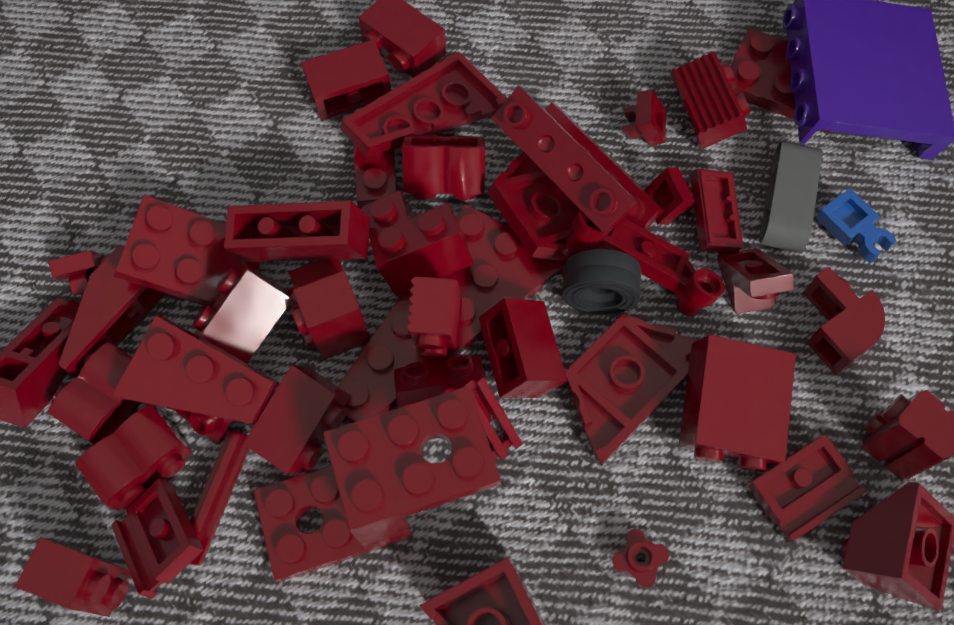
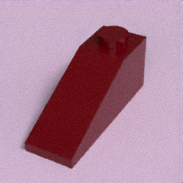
M121 244L111 254L105 256L100 261L98 268L90 275L58 365L75 378L79 376L83 362L90 352L99 349L106 342H110L117 347L166 294L114 277L124 246Z
M57 297L0 352L1 421L26 428L52 400L67 373L58 364L80 303Z

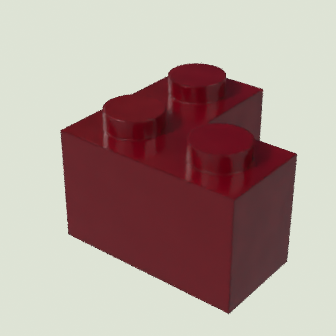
M397 191L362 206V210L370 217L369 238L376 267L395 296L410 291L413 287L411 280L415 276L442 278L474 265L465 234L449 203L414 216L401 191Z
M317 260L288 271L294 286L286 289L292 297L291 304L293 308H291V311L309 350L317 347L322 359L326 360L367 344L370 341L360 307L340 260Z

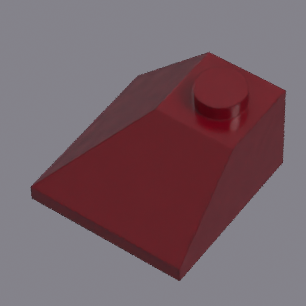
M909 482L852 522L849 538L844 541L842 547V569L863 585L932 610L942 611L954 541V516L920 483Z

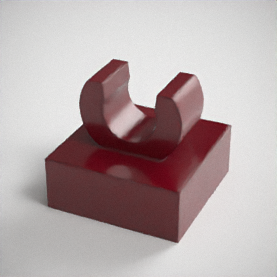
M653 89L637 92V105L628 106L623 110L627 120L635 122L622 126V131L628 139H637L643 135L650 146L665 143L666 109Z
M667 167L644 189L665 210L655 220L657 225H669L680 214H686L694 207L695 201L688 188L690 185L684 180L679 168Z
M89 250L48 261L52 278L69 282L73 295H81L83 297L90 275L98 268L100 261L105 256Z

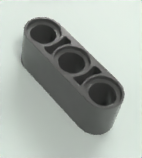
M782 140L778 143L770 170L759 244L797 253L804 252L812 230L823 154L822 149Z

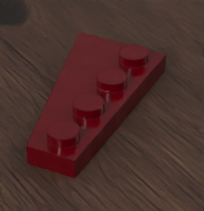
M458 51L344 118L341 123V131L366 157L402 146L405 136L435 135L493 116L508 98Z

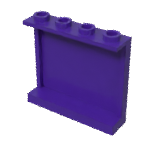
M795 0L792 5L786 8L782 25L786 29L787 35L786 58L790 60V90L794 93V123L798 126L800 143H806L817 130L834 131L915 142L917 158L932 160L954 141V120L931 9L875 0Z

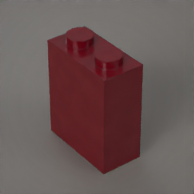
M711 334L693 342L678 448L694 451L693 458L702 461L720 463L722 462V457L738 460L737 467L749 471L765 472L767 465L785 463L796 354Z

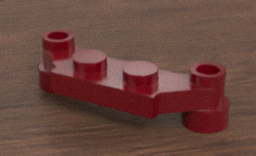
M581 210L572 222L573 230L565 241L571 253L576 254L591 249H610L634 257L640 264L642 275L674 292L677 296L676 306L685 316H696L704 307L713 305L725 291L722 279L715 272L706 268L695 270L688 260L689 253L624 217L608 234H604Z

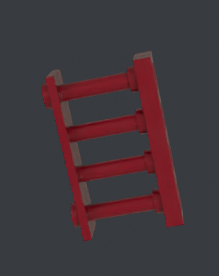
M518 85L491 118L604 234H608L623 217L647 230L665 211L557 104L551 102L544 109Z

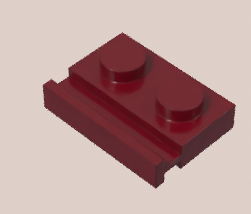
M826 434L817 437L785 459V463L774 465L747 483L771 521L777 524L783 532L784 536L782 537L786 542L795 541L867 492L863 485L859 486L852 476L854 472Z
M161 478L155 481L126 509L128 515L122 521L115 520L111 524L138 595L151 599L158 594L156 589L163 582L169 584L203 551L173 484Z

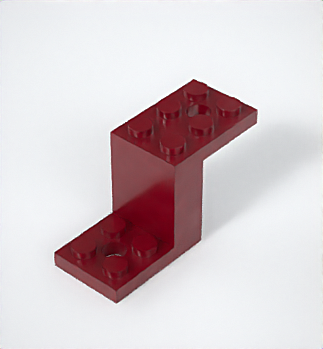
M467 386L323 432L332 465L253 491L274 581L279 583L413 538L407 516L501 485V477L470 387ZM440 438L450 444L451 453L445 461L431 463L422 456L424 445L431 439ZM310 509L320 510L323 515L321 527L314 533L306 534L301 532L299 528L301 515Z

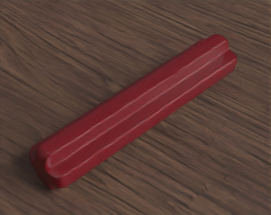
M229 431L216 458L190 520L203 548V551L190 563L191 565L200 566L204 562L250 448L243 444L248 437L247 434L239 431Z

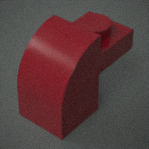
M830 267L817 274L804 290L803 294L828 321L806 343L836 376L857 361L881 337L885 327L883 305L873 290L859 299L853 292L850 284L844 278L838 276Z

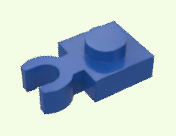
M851 188L823 207L815 217L844 246L854 240L858 244L860 255L870 263L881 254L873 243L879 244L885 251H888L896 243V238L891 232L883 228H877L874 225L880 216Z

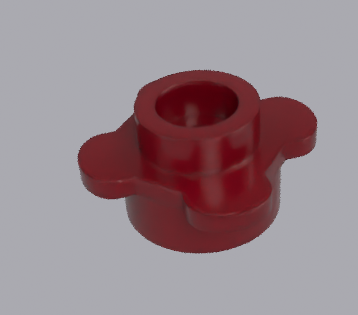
M632 529L625 536L626 544L621 552L613 555L612 564L616 571L624 572L629 577L636 579L639 586L650 587L656 581L655 573L660 564L668 561L669 552L665 545L654 544L646 539L642 530ZM639 553L643 554L645 557L644 562H638L636 555Z

